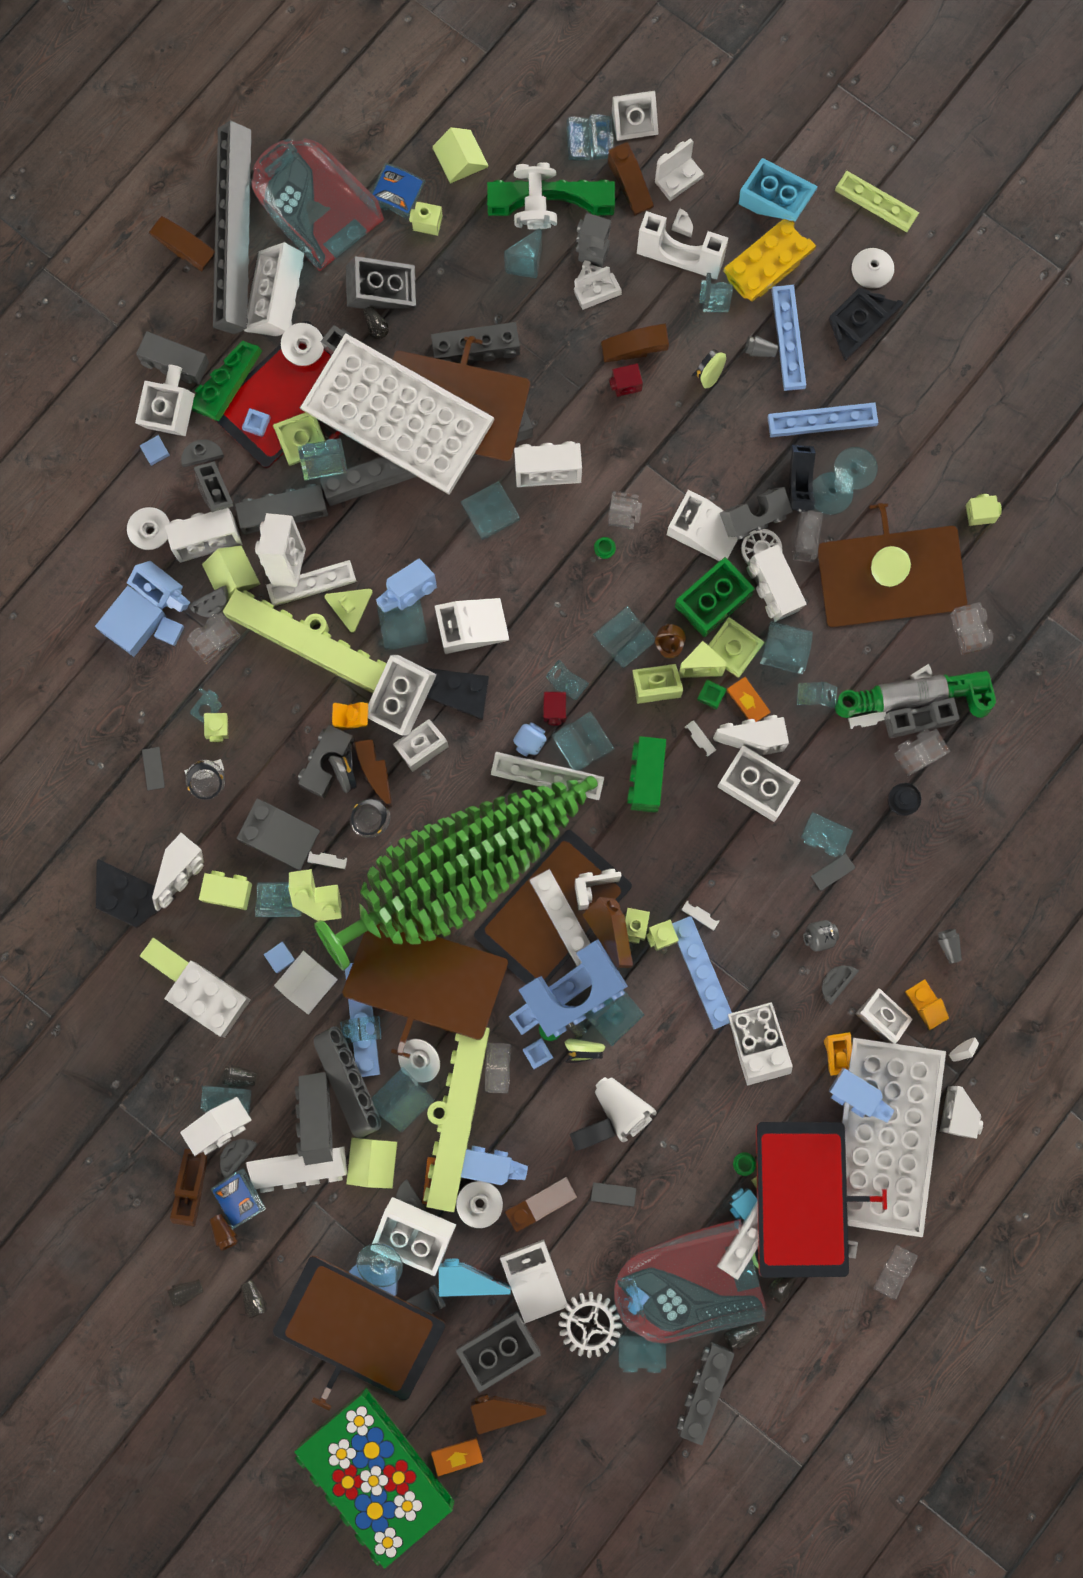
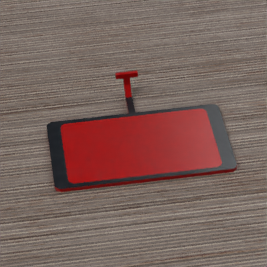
M304 321V322H303V323H307V324H310V325L314 326V325H313L311 322H309V321ZM280 344L247 375L220 420L214 421L264 468H269L284 454L273 425L305 413L300 407L332 355L324 349L321 357L315 363L299 366L286 359ZM305 344L299 345V349L305 350L307 348ZM249 408L268 414L271 417L263 437L242 429ZM317 419L322 432L329 438L328 442L330 444L333 441L336 442L341 432L337 431L333 434Z
M759 1122L756 1125L759 1274L765 1278L846 1277L849 1274L847 1202H882V1210H887V1189H882V1196H847L845 1126L843 1123Z

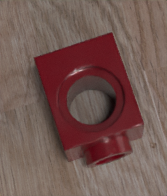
M638 363L612 369V377L609 378L611 390H615L617 397L642 391L643 382Z
M544 692V722H548V725L559 726L561 722L566 723V692Z

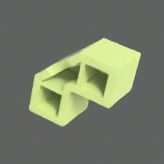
M312 869L289 872L288 888L293 907L317 921L342 918V903L338 885L315 888Z

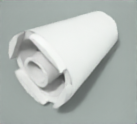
M604 1077L596 1084L595 1094L621 1142L628 1141L626 1136L629 1134L633 1137L651 1122L650 1115H656L657 1113L653 1107L613 1078L607 1079Z

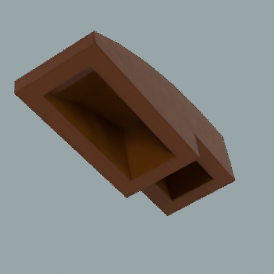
M163 216L158 219L149 231V234L183 261L186 259L201 272L215 255V251L211 247Z
M666 323L624 332L601 341L604 363L646 357L647 353L667 351L669 340Z
M373 740L355 742L362 770L371 787L387 807H392L385 760L377 761Z
M184 1149L170 1216L173 1224L193 1227L196 1225L208 1156L204 1152L194 1156L191 1149Z

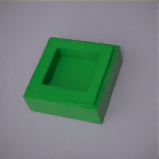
M707 679L697 700L717 710L727 689Z

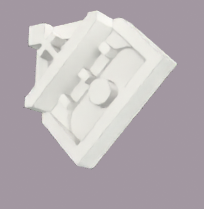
M584 261L582 270L574 281V293L582 310L622 295L621 288L614 274L610 273V267L601 268L591 265L590 261Z

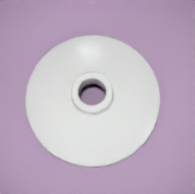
M864 249L855 256L852 263L854 279L861 286L869 289L885 286L894 274V263L891 257L881 249ZM871 263L877 264L878 267H872Z
M297 323L287 328L283 333L281 349L286 359L291 363L299 366L311 365L323 353L324 347L320 342L323 337L314 326L307 323ZM305 344L307 348L305 350L299 349V345Z
M146 507L139 509L128 521V537L138 548L144 550L159 548L168 540L165 525L170 524V521L166 514L157 508ZM149 528H154L152 534H147Z
M421 1039L408 1040L405 1044L404 1053L410 1054V1059L398 1055L401 1069L414 1081H431L436 1077L440 1069V1060L437 1052L426 1041Z
M482 1181L471 1182L458 1195L456 1203L457 1212L462 1221L471 1227H488L495 1223L501 1215L503 1208L501 1194L490 1183ZM478 1199H482L484 1206L477 1207L475 1202Z

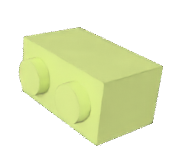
M212 871L211 874L205 873L199 900L206 903L247 910L252 883L247 881V877L240 875L228 878L225 877V873L219 871Z

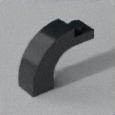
M792 445L789 471V502L792 510L798 512H808L815 509L813 472L816 453L814 446Z

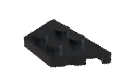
M858 288L829 317V322L843 359L847 361L903 306L904 302L886 299L885 295L871 293L869 290Z
M100 859L97 860V909L136 928L159 912L155 909L152 899L155 889L154 885ZM175 895L172 896V902L176 899Z

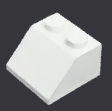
M948 1086L939 1132L966 1138H977V1135L981 1134L983 1128V1121L980 1120L981 1114L963 1087Z

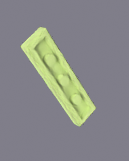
M848 171L845 172L835 188L836 192L905 232H908L919 214L918 211Z

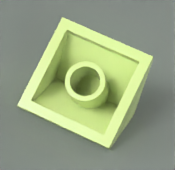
M450 127L433 145V150L450 184L488 168V164L471 130Z
M242 546L218 548L202 564L214 590L222 586L227 587L228 600L235 589L242 592L243 590L247 591L260 585Z
M702 641L681 663L679 677L723 676L726 661Z
M676 664L632 670L637 704L681 698L683 687Z
M351 1138L347 1184L370 1188H393L397 1142Z

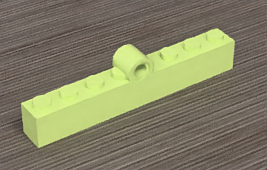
M235 589L223 610L227 618L349 682L374 693L385 669V662L381 660L375 662L369 659L370 655L362 650L356 652L350 649L351 646L342 640L337 642L331 639V635L328 633V624L320 614H311L305 621L300 620L298 622L292 619L293 615L287 611L281 610L279 612L273 609L274 606L265 600L260 602L254 599L255 596L246 590L240 592ZM316 624L321 625L317 630L312 629Z
M486 1028L481 1040H475L456 1033L455 1041H459L458 1048L453 1050L451 1056V1064H454L453 1073H448L446 1086L450 1087L448 1096L444 1095L443 1102H434L428 1108L427 1115L429 1120L438 1125L437 1132H441L439 1142L435 1141L432 1155H436L435 1165L430 1164L428 1178L432 1179L430 1188L426 1187L423 1201L427 1202L426 1207L455 1212L490 1028ZM437 1108H443L445 1111V1115L441 1119H437L434 1115Z

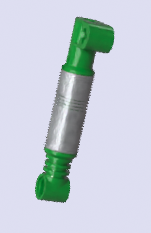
M988 671L955 676L944 674L876 685L873 689L864 690V692L845 690L838 697L835 711L840 717L850 718L854 714L865 713L866 710L868 712L873 710L884 713L909 707L926 706L932 702L966 696L970 712L978 718H983L995 706L996 697ZM843 701H849L852 707H846Z

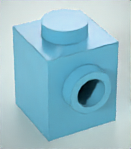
M740 1188L731 1196L733 1200L729 1202L732 1206L730 1211L737 1220L742 1218L745 1221L756 1204L757 1198L750 1189L746 1188L743 1190Z

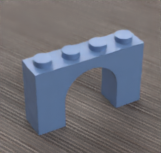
M599 940L592 942L576 953L592 981L590 996L582 1005L567 1006L560 1003L554 997L542 976L519 989V992L547 1037L552 1034L555 1037L567 1031L565 1026L573 1022L574 1025L586 1019L584 1014L592 1010L595 1013L606 1006L604 1001L610 997L614 1001L625 994L623 989L628 986Z

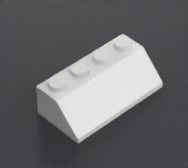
M285 242L259 251L247 308L248 324L247 329L244 331L279 336L292 326L291 319L296 305L295 298L299 288L300 272L303 268V252Z
M344 1147L333 1148V1161L305 1165L303 1157H299L298 1154L246 1162L253 1189H260V1193L274 1191V1186L283 1185V1189L296 1188L297 1183L305 1181L306 1186L320 1184L319 1179L329 1178V1182L343 1180L342 1176L348 1174Z

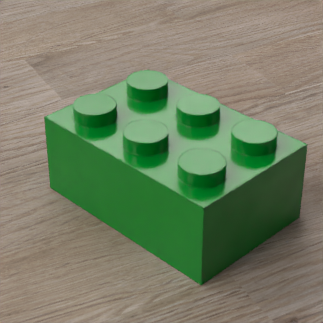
M724 557L676 599L675 608L705 638L753 595L755 588Z
M639 736L638 743L634 742L632 760H636L635 765L632 764L629 779L630 782H633V787H629L627 803L631 804V810L658 812L666 739Z

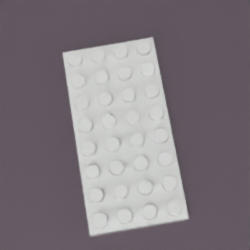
M346 333L300 407L306 413L449 495L495 420L491 415Z
M859 1038L852 1039V1052L848 1071L880 1090L883 1097L881 1100L890 1106L894 1113L888 1122L874 1116L869 1117L866 1114L862 1118L851 1111L853 1106L846 1102L844 1103L842 1123L845 1126L847 1196H882V1189H887V1210H882V1202H847L848 1226L923 1237L946 1051Z

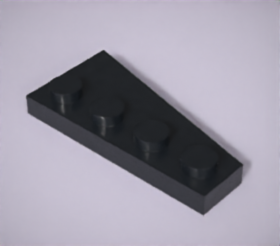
M425 668L437 674L426 698L483 720L489 676Z

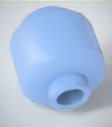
M532 722L530 724H523L514 737V743L518 746L516 750L526 757L528 754L537 755L546 742L545 730Z

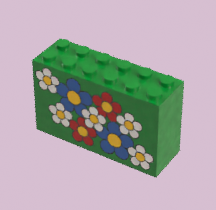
M367 1388L302 1441L294 1451L298 1464L302 1468L306 1467L312 1474L310 1479L318 1488L322 1487L326 1493L325 1498L332 1507L336 1506L341 1512L340 1518L348 1527L352 1526L356 1532L355 1537L362 1546L366 1545L371 1551V1559L377 1566L381 1564L384 1569L453 1510L454 1499Z

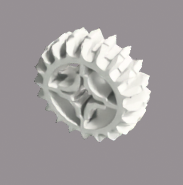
M589 1292V1299L585 1300L584 1294L580 1293L581 1301L577 1302L576 1298L572 1297L571 1301L574 1306L571 1307L566 1303L564 1307L569 1312L560 1313V1316L566 1319V1321H559V1326L566 1327V1329L560 1331V1336L568 1335L563 1341L564 1344H569L572 1341L573 1344L570 1347V1351L573 1352L576 1347H579V1356H582L583 1351L587 1350V1357L591 1358V1350H595L597 1357L601 1356L599 1348L603 1347L604 1351L608 1353L609 1348L606 1344L616 1345V1342L611 1337H620V1333L614 1331V1328L619 1329L622 1327V1324L614 1322V1320H618L621 1316L619 1313L612 1315V1312L617 1307L616 1305L607 1307L610 1303L609 1298H606L602 1303V1294L599 1293L596 1300H594L593 1292ZM592 1305V1309L587 1316L574 1315L578 1309ZM599 1308L607 1314L609 1327L598 1322ZM593 1316V1322L597 1324V1327H591L587 1334V1327L583 1325V1322H589ZM571 1322L576 1323V1325L583 1329L581 1341L573 1335L570 1327ZM594 1333L606 1334L599 1342L588 1344V1340Z

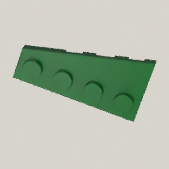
M241 341L223 360L224 364L210 374L211 378L203 386L200 384L195 389L196 394L191 411L219 421L262 353L260 347Z

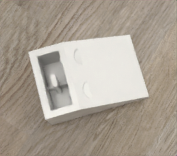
M690 490L687 491L667 531L668 536L718 561H721L724 557L728 559L738 540L737 537H728L720 516V512L723 510L708 499Z
M500 598L455 601L435 606L445 654L509 641Z
M777 715L764 717V721L755 722V719L742 721V725L733 726V723L720 725V728L716 730L713 737L716 742L739 749L744 745L759 755L783 752L789 744L784 717L777 718Z
M182 833L165 849L152 896L157 911L162 907L166 908L172 902V896L177 891L181 892L187 886V880L192 874L197 875L204 866L202 850Z
M772 1002L728 1014L747 1086L791 1074L793 1066Z
M544 1239L500 1256L524 1323L565 1308L564 1305L567 1301Z

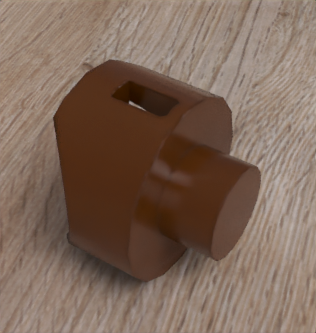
M673 624L662 626L655 637V644L665 658L677 657L682 652L686 641L684 631Z

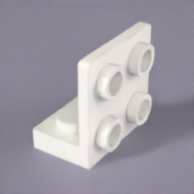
M691 138L686 142H680L671 153L663 154L657 161L655 184L670 201L704 177V173L691 159L693 149Z
M615 869L603 870L601 875L593 876L592 872L580 874L575 879L578 909H588L589 903H592L591 887L587 886L619 882L621 872H615Z

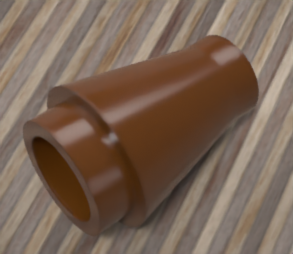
M222 1214L216 1215L209 1220L216 1247H219L221 1251L227 1250L238 1243L236 1239L237 1234Z

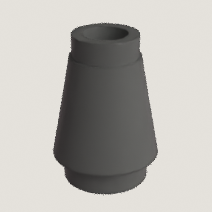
M756 335L753 337L748 336L744 351L749 356L775 357L778 345Z
M956 929L939 932L937 941L949 964L961 961L959 933H956Z

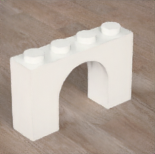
M646 211L639 229L637 254L717 280L724 261L728 237L708 231L703 245H686L674 240L667 234L665 230L666 217Z

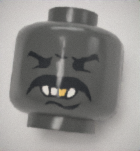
M828 920L810 923L806 927L803 939L805 944L810 946L813 951H823L831 949L836 945V941L839 940V932L835 924Z

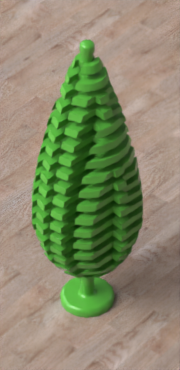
M588 776L581 783L576 780H567V787L562 782H555L551 784L552 790L548 786L537 787V792L534 793L530 789L522 791L523 798L519 799L517 793H512L507 796L509 805L505 804V797L501 796L495 798L493 803L486 801L481 803L479 808L471 806L465 809V813L459 811L451 814V818L447 817L438 820L437 824L425 825L424 830L412 832L411 838L407 840L403 837L398 841L399 846L393 848L391 845L386 849L390 859L387 856H380L376 860L383 881H380L379 871L372 866L367 874L372 888L371 892L367 889V883L363 882L360 893L368 904L369 914L359 903L360 920L336 935L324 921L319 920L314 923V927L327 951L340 969L344 971L349 967L350 962L343 946L367 931L381 939L379 930L376 927L379 923L384 935L387 938L390 937L394 944L401 945L403 944L401 932L405 933L406 941L410 944H421L418 935L424 941L436 940L435 934L439 935L442 933L444 937L450 935L451 931L449 928L455 926L457 930L463 927L461 920L467 917L470 922L475 918V911L479 909L482 913L486 910V903L490 900L494 903L498 899L497 893H505L509 889L508 883H515L520 877L519 872L523 874L530 867L529 862L534 863L540 857L538 844L542 848L541 852H544L549 847L550 841L547 836L551 835L555 840L559 835V830L555 824L563 828L567 826L569 819L566 814L572 818L577 814V803L580 805L584 804L587 798L586 792L598 786L597 780L593 776ZM376 894H378V895L380 896V898H381V906H382V907H380V899H379V897H378ZM392 917H393V925H394L395 928L398 930L397 932H396V930L394 929V927L392 926Z

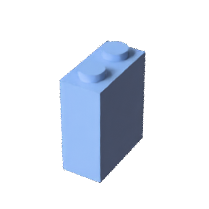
M127 586L95 627L135 657L158 628L163 616H167L162 611L163 608L156 607L135 589Z

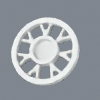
M753 530L742 542V557L748 563V553L753 552L755 555L777 544L782 551V543L779 537L770 530ZM760 533L761 540L756 542L753 535ZM767 534L773 537L770 543L764 540ZM747 541L754 544L753 549L745 547Z

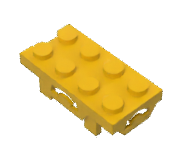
M781 220L724 267L723 272L726 274L729 283L743 298L749 299L752 302L758 296H763L815 250L816 245L811 239L802 237L794 229L795 223L793 221Z

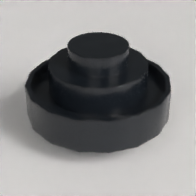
M900 783L894 786L889 792L887 799L890 809L900 816H908L916 812L922 800L921 793L917 787L909 783Z

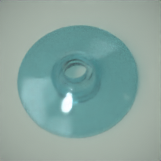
M860 447L845 449L838 455L834 463V473L837 480L843 486L850 489H862L869 486L874 481L878 471L875 457L869 451ZM856 468L858 470V473H852L851 469Z
M835 472L819 475L813 481L815 508L825 514H838L847 509L853 498V489L848 479ZM829 488H834L836 493H830Z
M370 1244L361 1250L357 1258V1269L360 1276L377 1287H388L395 1284L403 1271V1264L399 1254L385 1244Z

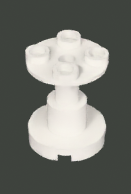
M538 163L537 166L531 167L527 164L516 165L514 176L519 179L529 180V196L525 197V211L514 215L515 226L522 228V224L527 225V229L551 228V224L556 226L557 214L546 211V197L542 196L541 180L556 176V170L550 168L549 163Z

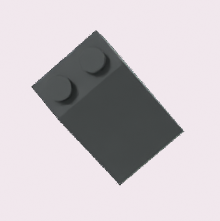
M355 256L346 265L347 307L361 309L414 308L416 306L415 265Z
M256 799L236 839L301 871L320 830L266 802Z

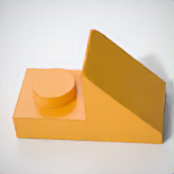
M359 702L350 705L333 703L332 725L335 728L343 731L367 726L368 703Z
M925 979L905 991L929 1030L949 1019L943 1000L941 998L937 999Z
M849 1032L827 1036L824 1039V1044L828 1053L829 1073L831 1076L838 1075L842 1068L849 1070L852 1052L851 1034Z

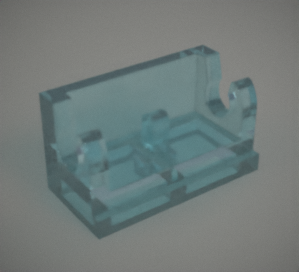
M202 1086L201 1109H203V1112H208L238 1097L249 1115L252 1090Z

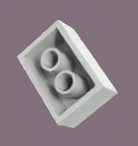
M567 441L561 445L543 443L540 446L523 444L518 448H514L517 487L581 483L582 462L580 443L575 444L573 441Z
M229 508L206 514L196 513L189 519H176L171 521L170 524L165 525L171 551L180 563L212 554L218 548L242 545L236 520Z
M266 513L265 521H262L260 525L261 537L260 541L256 542L255 552L258 554L260 563L263 565L265 574L272 585L297 587L306 548L293 516Z
M778 544L755 554L747 563L748 574L751 579H755L758 585L756 587L757 593L761 599L764 598L767 604L765 607L766 612L775 622L800 611L806 605L805 599Z
M390 655L368 704V719L400 735L410 734L437 674L399 655Z
M743 745L717 787L775 822L801 780Z
M191 960L164 998L215 1034L224 1038L251 1000Z
M392 1197L384 1211L370 1249L435 1276L456 1224Z

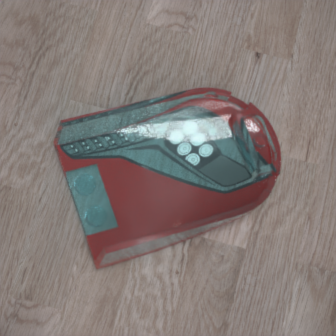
M304 138L303 141H292V139L280 141L265 150L254 165L253 180L251 182L258 201L298 250L304 253V256L319 271L384 220L377 198L326 148L313 140Z
M741 1219L684 1234L632 1256L622 1267L614 1288L616 1309L623 1323L632 1332L634 1331L643 1336L645 1340L656 1343H671L764 1321L767 1307L752 1258L738 1280L717 1267L736 1234H739L742 1226ZM647 1294L649 1299L642 1305V1299Z

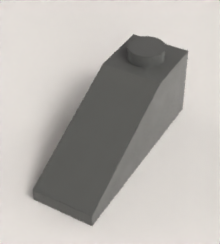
M215 461L194 467L198 489L209 509L215 512L233 507V502Z

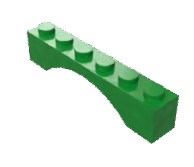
M495 180L487 182L488 216H509L517 209L525 206V197L529 196V182L523 180H516L514 182ZM541 180L542 196L546 197V200H560L573 203L593 215H614L615 181L599 180L598 182H588L587 180H579L577 182H567L566 180H558L556 182H546Z

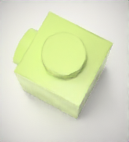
M416 202L415 209H411L409 218L413 225V231L438 236L443 217L442 207Z
M981 494L968 501L966 511L969 526L990 524L997 521L1002 513L1000 502H997L996 495Z
M204 713V736L206 739H210V742H223V739H228L227 713Z
M627 908L625 922L629 942L639 943L640 940H645L650 912Z
M671 920L649 927V933L646 934L650 947L654 946L656 951L679 941Z

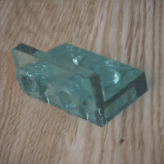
M707 273L706 280L701 282L699 304H703V312H729L733 284H726L724 282L711 284V273Z
M812 812L801 838L805 839L804 843L815 848L818 845L825 848L827 854L837 857L845 853V848L853 830Z
M289 882L257 883L256 917H301L302 911L292 906L288 888Z
M620 1336L619 1368H624V1372H638V1368H647V1372L652 1373L661 1372V1368H666V1340H657L646 1336Z

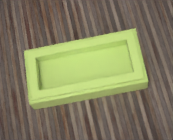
M152 938L140 955L141 958L175 982L189 963L155 938Z

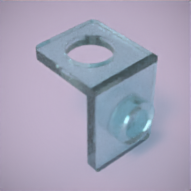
M560 660L555 663L546 675V678L556 690L566 692V695L574 700L580 697L589 684L586 680L571 673ZM561 669L560 676L554 679L555 672Z
M826 682L800 683L798 685V705L822 704L835 708L837 699L836 686ZM828 690L831 691V701L827 697Z
M199 688L198 691L202 694V697L192 708L190 714L204 723V717L200 716L199 708L202 705H209L211 713H217L222 705L217 700L219 696L208 689L206 692Z
M378 1016L341 1021V1031L347 1043L376 1040L382 1037L380 1018ZM368 1022H372L375 1027L372 1035L366 1032V1024Z

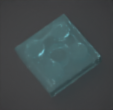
M499 481L461 501L464 510L482 540L520 520L517 511Z
M420 599L412 606H408L403 610L396 607L384 612L379 606L377 607L385 651L428 643Z

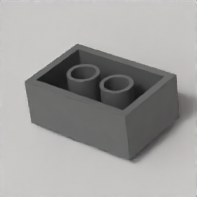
M518 1311L513 1312L456 1348L458 1356L479 1393L541 1356L539 1347Z

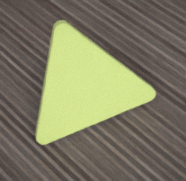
M371 589L330 593L325 595V599L349 631L354 633L373 592Z

